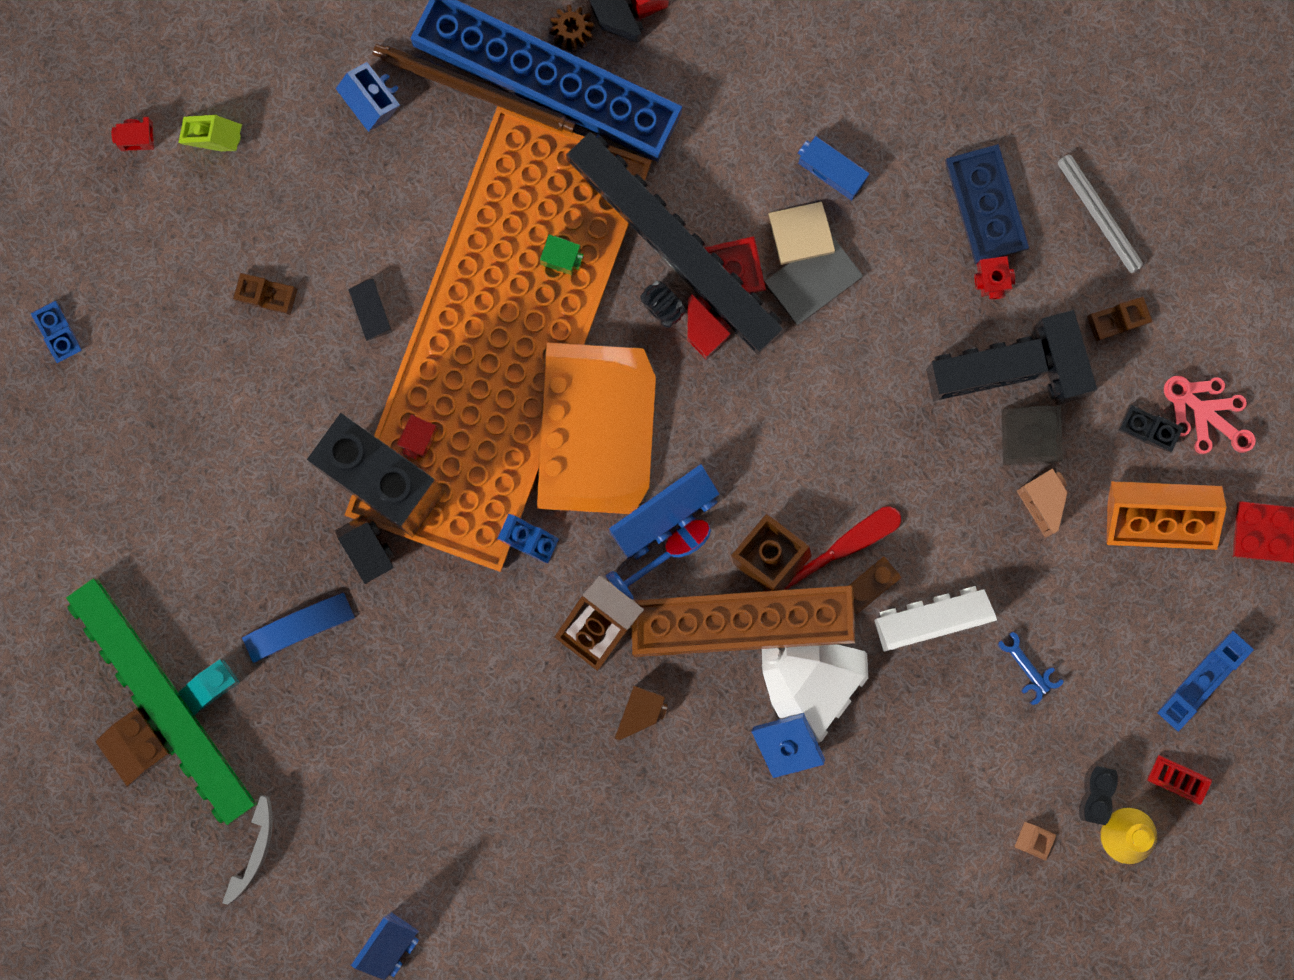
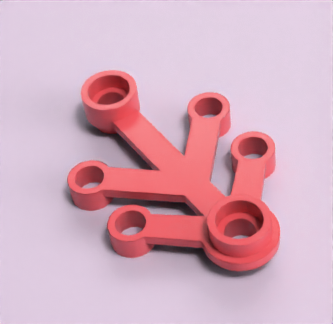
M1173 376L1164 385V395L1174 404L1175 424L1182 423L1186 426V432L1181 433L1179 437L1188 435L1191 430L1190 423L1186 421L1185 403L1194 410L1197 440L1194 444L1196 452L1206 454L1212 449L1213 445L1209 439L1207 421L1231 440V445L1235 451L1245 453L1254 447L1256 440L1252 432L1248 430L1238 431L1214 412L1221 410L1240 412L1247 404L1246 399L1242 395H1235L1228 399L1201 401L1193 394L1209 392L1213 395L1220 394L1225 388L1224 381L1221 378L1215 377L1210 381L1190 383L1185 377ZM1213 381H1217L1220 384L1219 391L1212 389L1211 384ZM1174 385H1179L1182 388L1180 395H1176L1173 392ZM1234 399L1241 400V408L1234 407ZM1239 437H1244L1246 439L1247 443L1245 447H1241L1238 445L1237 441ZM1200 441L1207 442V450L1203 451L1199 448Z

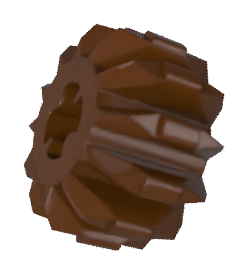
M567 5L566 13L561 9H557L556 12L559 18H550V23L553 26L548 29L549 34L555 35L552 39L554 44L562 42L561 50L565 51L568 45H571L572 52H576V44L579 43L582 48H586L587 43L585 39L593 40L594 36L590 31L595 29V24L588 22L591 19L590 13L582 15L583 9L581 6H578L576 11L572 12V6ZM570 24H575L577 31L575 32L573 29V33L567 32V25L571 27Z

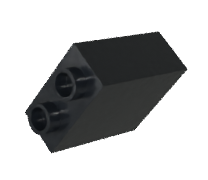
M342 413L339 414L307 458V461L322 474L411 537L416 534L445 493L434 478Z

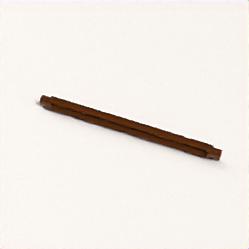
M376 44L372 54L381 58L384 62L404 70H409L417 75L559 131L565 130L570 133L575 131L577 122L568 119L566 115L541 107L482 82H477L469 77L416 58L388 45L385 47Z

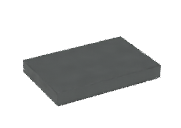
M832 235L835 249L833 254L789 263L765 281V285L797 326L863 278L861 272Z

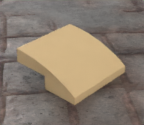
M822 202L768 213L781 265L835 252Z

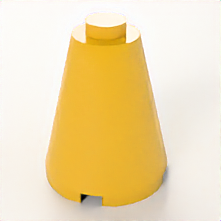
M1119 809L1112 813L1106 825H1102L1101 843L1108 855L1115 861L1124 864L1139 863L1145 860L1155 848L1157 841L1155 825L1147 814L1138 809Z

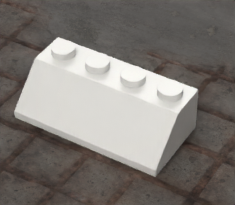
M976 586L960 590L961 596L950 598L948 593L934 597V603L925 606L922 601L906 605L907 610L897 613L896 608L879 612L881 618L875 619L883 652L996 621V615L985 590L977 591Z

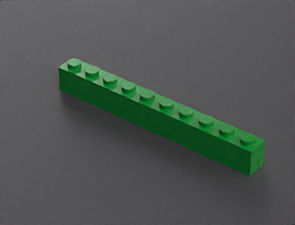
M93 578L67 596L66 599L70 603L67 606L69 612L76 620L79 618L86 626L83 628L86 636L92 642L96 640L102 648L99 651L101 657L108 665L111 663L118 671L115 673V676L123 687L128 685L134 694L131 696L134 704L140 710L144 708L150 716L147 719L149 725L156 733L158 731L162 733L166 739L163 741L164 746L171 755L176 753L182 762L179 764V767L188 778L192 776L198 786L195 789L204 801L208 799L214 808L211 812L220 824L225 822L226 825H231L256 807L258 804L100 581Z

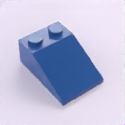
M392 912L382 919L351 966L382 980L387 979L389 975L394 978L403 965L399 961L405 951L410 954L419 942V939L415 937L419 931Z

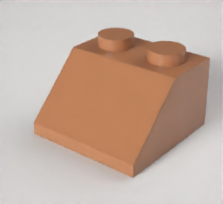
M1053 469L1017 490V493L1045 538L1059 531L1067 496L1065 489L1067 483L1060 472L1055 473Z

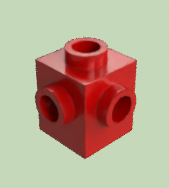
M1008 257L982 259L977 263L978 273L974 274L976 290H981V297L989 296V300L1005 298L1006 293L1012 290V285H1015L1014 269H1009Z

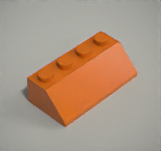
M1111 481L1107 508V545L1217 550L1227 508L1222 486Z

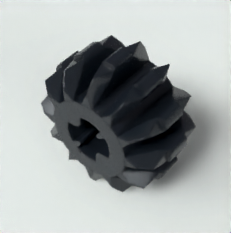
M656 280L652 285L650 284L644 289L645 291L640 295L641 302L661 325L670 328L681 320L686 311L685 306L664 283Z

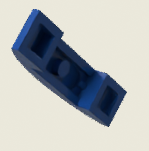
M341 593L268 624L242 637L252 662L255 663L278 653L284 648L350 621L355 616L345 593Z
M1231 631L1196 666L1157 713L1179 732L1194 716L1201 704L1233 670H1236L1254 649L1234 631Z

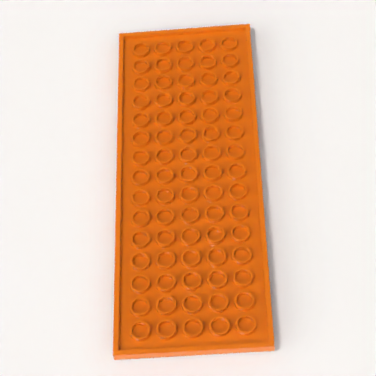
M497 106L374 434L377 439L434 478L445 493L413 537L353 495L345 512L346 517L356 519L365 514L367 520H374L379 529L495 571H502L511 546L497 538L508 514L515 515L521 519L539 471L547 343L585 345L629 223L566 159V154L585 136L565 130L559 131ZM609 145L608 150L614 157L617 154L620 155L628 164L626 169L633 176L638 174L644 181L646 180L652 160ZM549 234L581 246L580 253L584 254L580 269H574L572 275L540 264V258ZM411 414L438 427V431L425 459L419 456L416 460L401 454L403 449L397 445Z

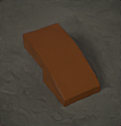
M240 273L233 299L245 304L291 315L298 289L294 286Z
M1143 296L1087 316L1096 342L1152 323Z

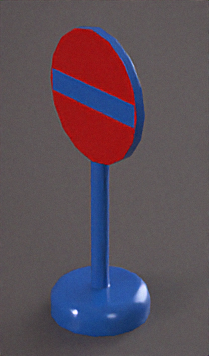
M695 520L683 528L679 527L668 538L665 546L666 552L624 582L615 571H611L605 576L617 589L634 600L632 593L628 589L631 584L671 556L683 557L698 550L709 538L711 533L710 526L703 520Z

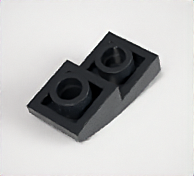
M1129 405L1118 430L1144 443L1171 453L1184 427L1161 416H1154L1140 408Z

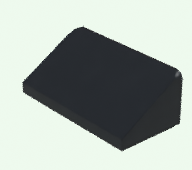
M369 279L348 289L366 341L391 333L392 329L374 279Z

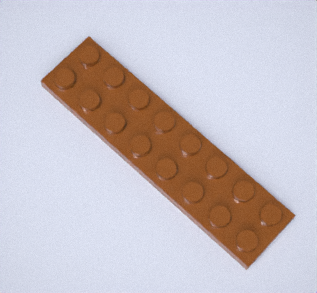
M852 586L634 600L644 609L632 625V655L634 657L855 643L854 591Z

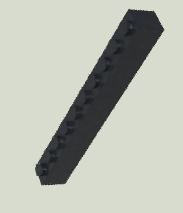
M589 132L566 154L567 161L677 274L709 304L730 328L759 355L782 333L783 328L780 326L782 324L780 318L772 311L768 314L761 307L763 304L762 300L754 292L749 294L742 287L744 283L734 272L729 274L722 267L725 263L716 253L713 252L711 255L703 247L705 245L704 241L696 233L691 235L684 228L686 223L676 213L671 215L665 209L667 206L665 201L656 193L652 195L646 189L647 183L638 174L633 176L626 169L628 164L620 155L617 154L614 157L610 153L608 143L600 135L595 137Z

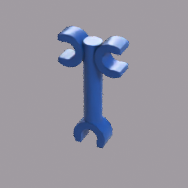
M1011 632L1009 635L1013 639V645L1007 647L1002 641H999L998 646L1002 651L1010 652L1033 684L1024 686L1021 692L1024 694L1030 689L1034 690L1036 697L1030 704H1038L1042 699V695L1051 688H1059L1064 681L1062 679L1056 683L1049 681V675L1055 671L1054 668L1044 671L1043 676H1041L1020 649L1018 635Z

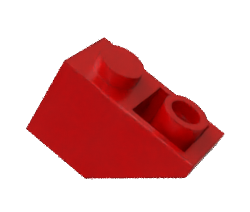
M691 295L688 298L687 341L707 360L730 338V333L728 332L730 326L720 316L715 318L709 312L711 307L702 297L696 299Z

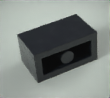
M365 514L335 530L338 540L364 584L394 568L391 559L395 556L387 542L383 545L377 537L381 534L374 520L368 521Z

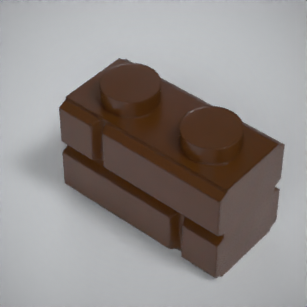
M884 556L848 585L853 587L854 612L856 614L860 613L902 578Z

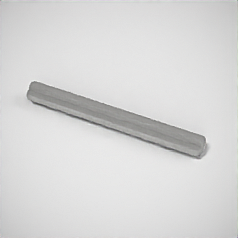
M1070 154L1062 157L1058 161L1059 167L1130 273L1136 272L1143 266V262Z

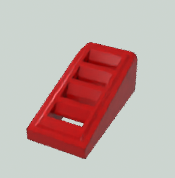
M1160 755L1157 756L1147 778V781L1196 805L1202 804L1212 783V779ZM1165 764L1169 766V768L1163 778V781H1161L1158 779V777ZM1177 770L1179 773L1172 786L1169 784V781L1174 771ZM1185 775H1187L1190 778L1183 791L1179 788L1183 782ZM1196 780H1198L1200 784L1195 795L1190 794Z

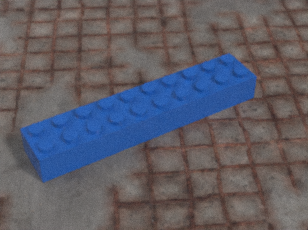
M429 0L411 36L413 47L536 105L566 115L568 119L576 121L578 125L656 162H659L682 115V106L458 0Z

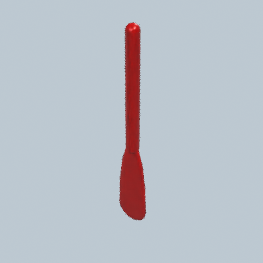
M885 506L872 513L841 536L825 553L804 565L784 590H787L831 561L849 556L897 530L901 524L899 511L891 506Z

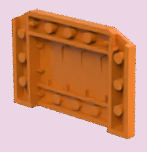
M547 343L537 509L630 514L638 508L649 489L656 384V376L644 349Z

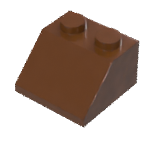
M135 708L114 723L95 741L127 787L171 756L163 744V738L151 728L147 721L148 717L139 708Z

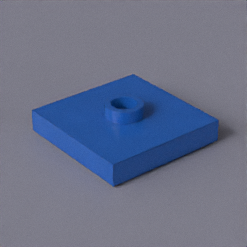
M804 713L753 727L751 732L773 778L824 765L825 758Z

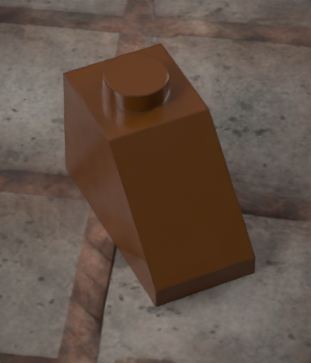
M633 686L615 739L622 740L656 724L657 719L663 720L668 708V704L663 703L665 697Z

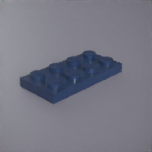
M999 144L946 158L945 164L975 265L982 259L1005 257L1027 251L1029 249Z

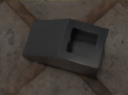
M589 0V5L601 30L636 43L641 41V32L644 31L639 16L633 17L630 7L633 6L631 0Z

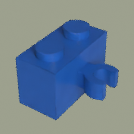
M365 62L347 72L336 87V90L369 132L387 122L400 104L393 97L398 87L388 88L384 84L390 76L385 74L379 78L368 62Z

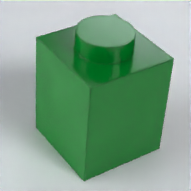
M549 234L540 258V264L572 275L574 269H580L584 254L580 253L581 246L579 244Z

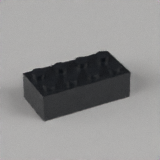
M1032 336L1019 338L1016 340V343L1006 346L1005 342L989 345L988 349L979 352L978 348L962 351V354L953 358L950 353L934 357L935 360L926 369L933 401L1040 379L1048 372L1041 339L1033 340Z

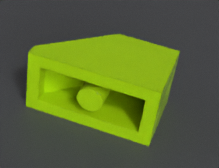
M217 115L184 117L178 143L221 152L237 151L241 138L242 124Z

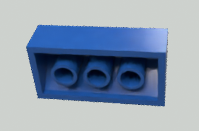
M700 464L610 527L609 533L628 560L633 556L638 560L650 551L647 546L654 541L661 544L672 536L670 530L679 525L683 528L695 520L693 517L694 513L700 509L705 513L717 504L715 499L719 497V492Z

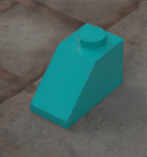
M219 659L196 675L178 693L192 713L196 715L238 685L240 681L225 660Z

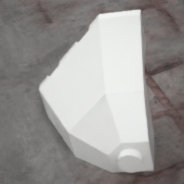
M837 644L762 649L763 675L771 703L778 717L783 719L804 713L817 742H822L828 734L826 729L835 717L839 719L850 704L851 700L849 698L858 686L862 687L867 681V653Z

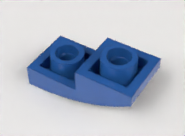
M56 300L31 313L56 363L82 351Z
M508 514L497 538L509 546L547 564L559 538L547 531L535 527L511 514Z

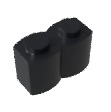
M1091 766L1088 769L1084 781L1086 794L1083 796L1079 806L1081 821L1106 825L1109 822L1113 810L1111 797L1118 785L1116 770L1100 766Z

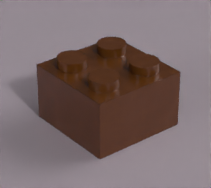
M766 513L732 553L731 557L738 569L767 591H779L787 587L812 557L809 545Z

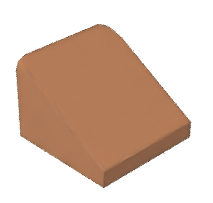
M1024 822L1015 848L1046 861L1056 834Z

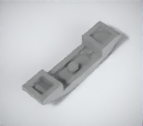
M260 796L251 823L262 827L244 877L238 875L231 877L222 902L224 904L233 903L247 890L264 863L270 845L273 826L272 805L268 796Z

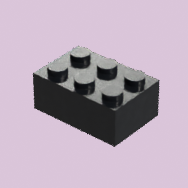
M1071 310L1042 318L1034 326L1035 331H1032L1033 340L1041 339L1050 380V384H1047V389L1051 400L1055 399L1056 404L1060 405L1089 397L1098 389L1075 311Z

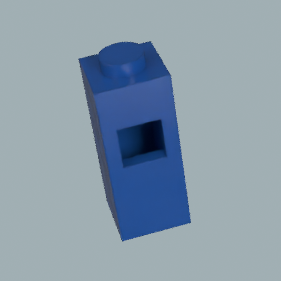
M816 136L812 142L806 140L798 152L801 156L798 164L851 201L870 174Z

